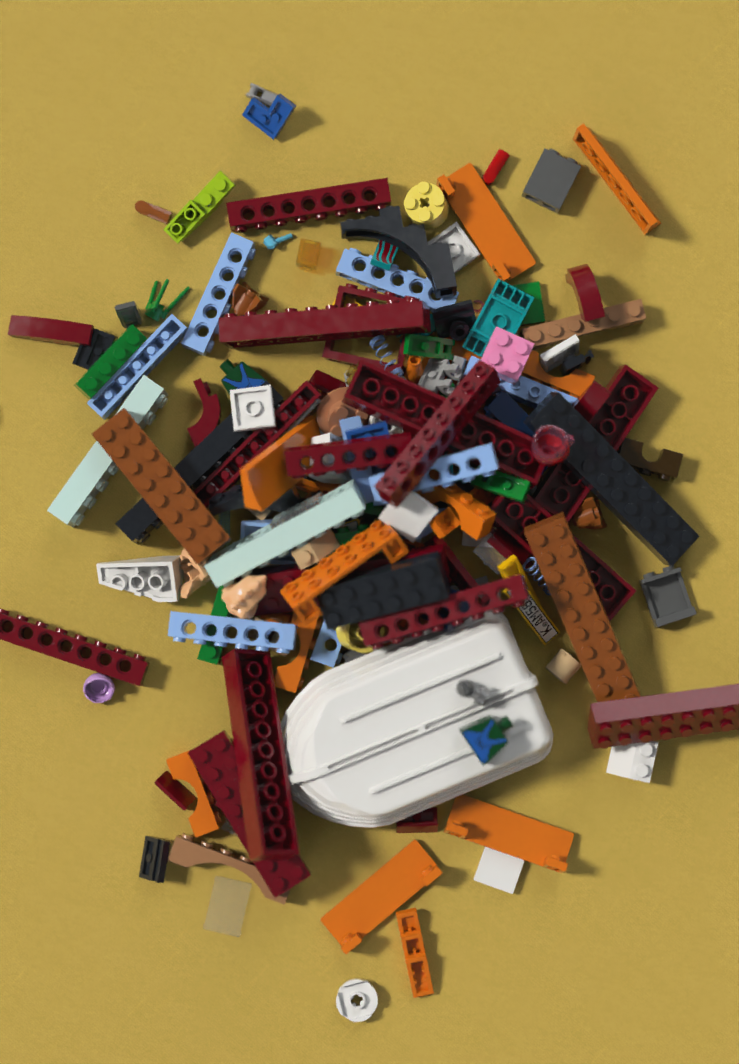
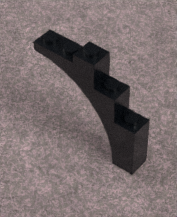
M399 206L379 209V216L376 217L367 216L364 219H348L340 222L342 239L362 238L376 241L381 240L397 247L415 260L430 280L436 299L457 295V283L448 242H436L428 245L424 224H410L407 227H403Z
M235 485L229 491L215 494L209 499V510L212 516L229 510L246 508L242 485ZM294 485L266 509L287 515L321 497L323 494L319 490L310 492L301 498ZM330 527L332 531H336V528Z

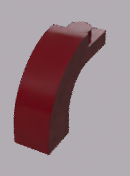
M588 264L567 269L568 274L565 275L566 282L574 290L581 319L587 322L605 317L600 292Z

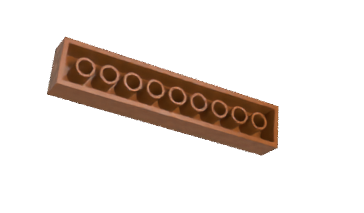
M561 512L524 527L525 536L597 702L642 697L564 513Z

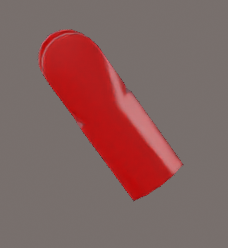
M502 149L497 151L482 176L486 186L494 182L510 156Z

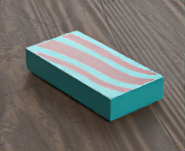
M379 240L370 264L390 271L398 248Z

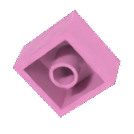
M496 326L481 361L496 368L500 379L515 385L519 380L534 343Z

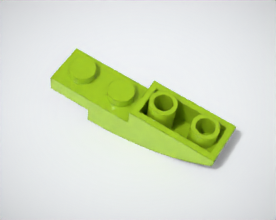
M219 171L163 230L179 244L224 202L223 199L236 185L222 171Z

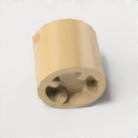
M560 649L545 668L566 685L579 670L581 664L565 650Z

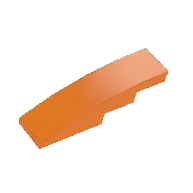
M474 488L468 492V494H471L484 505L489 504L496 497L494 493L483 489ZM450 505L432 518L428 524L438 538L441 539L461 525L458 513Z
M416 908L397 911L396 917L413 998L434 994Z

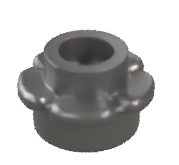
M484 685L482 688L476 687L471 696L474 699L473 704L477 703L481 706L486 699L489 691L484 688Z

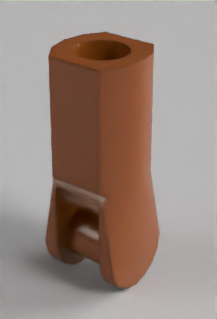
M142 200L137 201L135 204V209L138 213L167 225L170 223L173 215L171 211L153 206Z

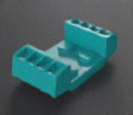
M498 278L462 347L482 357L496 326L516 334L535 297Z

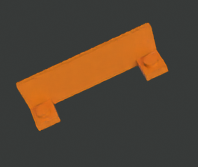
M468 163L448 177L443 174L437 178L436 185L443 192L449 205L497 278L507 283L536 264V261L472 163Z
M377 520L365 531L356 534L351 541L338 547L330 556L321 559L316 566L304 571L295 581L286 584L280 593L295 611L304 626H307L322 615V612L313 601L315 596L381 549L391 564L409 553L398 533L390 525Z
M463 794L455 797L444 833L559 873L566 872L568 866L566 860L574 837L572 832Z
M414 839L321 917L320 920L341 945L342 951L348 954L362 942L364 936L422 887L432 883L443 872L420 843Z

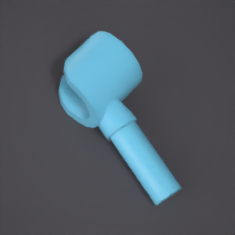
M290 233L275 239L272 235H269L264 239L263 243L268 249L272 250L279 243L289 240L293 236Z

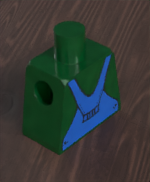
M227 359L220 365V368L226 374L221 382L229 395L230 390L258 387L266 381V379L244 362L235 367Z
M487 715L459 728V731L484 766L508 743L503 733L512 728L513 725L507 716L495 722L491 715Z

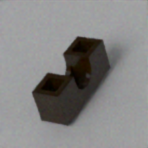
M625 438L619 446L618 453L634 469H638L640 474L651 476L652 473L659 475V479L668 482L671 479L677 478L684 454L662 449L658 460L650 462L642 455L643 442Z

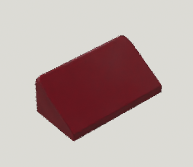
M316 370L309 380L318 390L327 394L337 388L346 387L345 382L320 370Z
M497 527L486 541L506 559L512 555L517 556L521 566L529 556V553L500 527Z
M165 771L154 782L183 811L196 799L177 779H173L168 771Z
M431 807L396 822V833L438 832L437 807Z

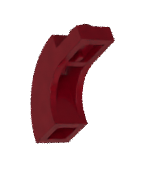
M201 378L193 382L203 404L202 416L195 425L187 428L195 447L220 424L221 405L218 395L209 396L208 394L212 393L207 382L203 383Z

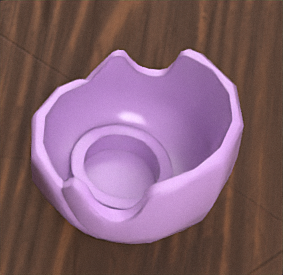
M101 673L90 675L83 685V693L93 703H104L111 700L115 692V686L111 677Z

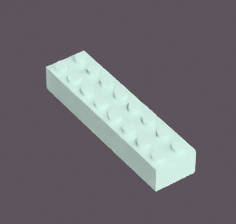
M143 375L117 413L125 408L143 430L147 424L151 425L155 420V412L158 408L162 409L168 401V398H166L168 394L164 388ZM97 441L47 509L48 512L73 528L75 525L79 526L85 517L83 513L86 509L93 507L97 500L95 497L98 492L105 490L109 483L107 480L111 474L114 476L119 470L118 466Z
M352 479L216 552L207 559L204 567L216 588L221 585L227 587L234 582V578L240 575L242 578L253 572V568L257 566L262 568L271 562L270 559L276 556L281 558L287 555L289 549L295 546L296 548L304 546L308 543L307 540L313 536L315 538L323 536L328 528L332 526L334 529L345 523V519L349 517L354 519L362 515L366 499L356 481Z

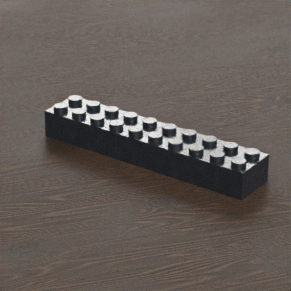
M266 380L261 386L271 384ZM272 387L275 412L285 401ZM231 413L180 461L174 469L194 492L255 430L234 432ZM141 498L115 524L132 542L143 544L151 536L149 533L154 528L159 529L164 523L144 498Z
M550 392L523 421L537 437L540 434L551 433L559 436L563 443H569V454L562 462L663 564L673 566L700 537L559 392Z

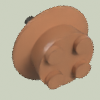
M348 387L337 388L329 392L320 401L316 412V420L324 434L332 433L343 439L339 420L360 416L362 426L368 425L370 415L342 403Z

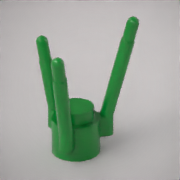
M165 280L156 300L153 301L159 283L155 281L144 314L159 322L160 318L165 319L171 309L190 290V287H186L163 311L164 306L159 303L169 280Z

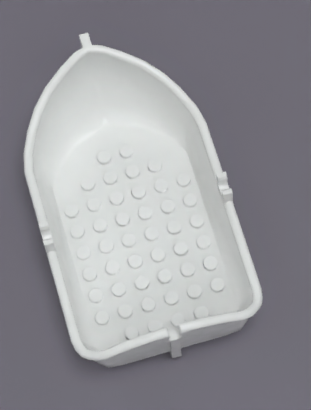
M492 611L485 613V617L482 619H466L464 624L457 626L451 632L443 630L432 632V630L424 632V636L418 638L407 637L404 639V642L386 645L384 648L327 670L313 679L296 696L281 721L291 798L312 814L328 821L353 827L375 828L398 822L543 760L551 751L553 743L552 727L535 689V686L539 684L537 678L528 670L509 621L503 613L493 614ZM469 680L474 686V691L476 687L482 688L483 685L485 686L484 688L489 693L481 706L477 703L473 704L474 699L471 696L462 697L458 694L456 686L459 681ZM466 684L461 685L465 693L468 694L469 690ZM487 715H491L495 722L507 716L513 725L512 728L503 733L508 743L483 766L459 731V728Z

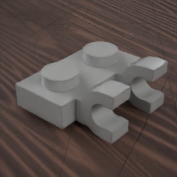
M430 358L418 385L438 394V391H441L444 395L449 396L455 389V387H451L452 379L461 381L463 373L458 372L459 364H450L448 359Z

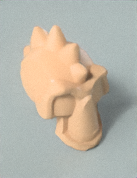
M183 549L179 560L180 568L184 572L185 583L180 586V595L182 598H188L198 588L205 586L211 580V577L204 567L206 561L200 566L197 565L187 551Z
M248 575L240 582L224 587L221 598L226 603L228 612L238 616L240 619H251L257 610L258 603L266 594L267 576Z

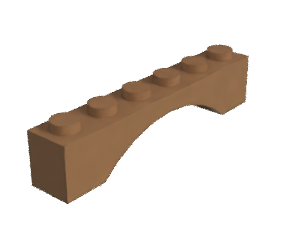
M638 299L604 308L605 317L585 322L581 319V315L578 314L523 328L520 335L521 338L534 343L532 350H537L565 341L575 334L577 337L600 331L640 324L645 321L646 315L642 300Z
M182 833V836H176L168 861L184 867L202 863H220L232 866L250 877L266 898L285 905L290 889L274 898L249 857L241 855L238 858L233 856V852L228 849L221 848V850L213 848L212 843L203 840L201 843L193 840V836Z

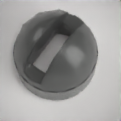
M464 679L458 682L456 690L460 696L469 697L474 691V686L469 680ZM466 684L469 690L468 694L465 693L461 685Z

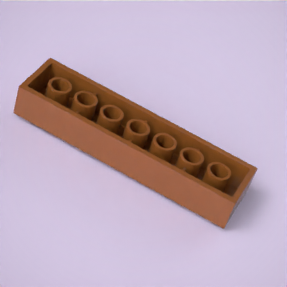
M125 408L92 433V436L197 565L200 566L232 540Z

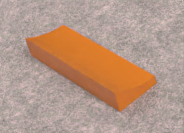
M584 123L576 129L573 140L645 235L659 226L661 222L590 128L586 127Z
M309 415L240 469L246 508L264 511L303 479H293V476L288 477L284 450L288 447L311 445V438L321 435L316 416ZM310 457L302 459L303 465L310 466Z

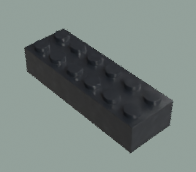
M435 551L393 564L390 563L345 575L318 594L316 598L328 630L449 598L451 588L439 551Z

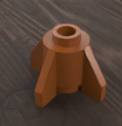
M245 281L241 285L237 283L233 289V312L237 316H245L246 312H256L267 304L269 298L259 294Z
M597 497L585 499L571 518L573 525L578 526L579 529L600 530L607 527L600 508V500Z

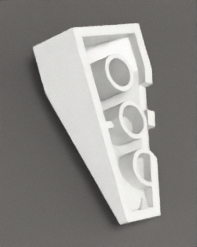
M180 555L96 564L99 584L121 591L126 590L140 597L152 598L156 602L179 601L180 586L183 583L184 572L180 568Z

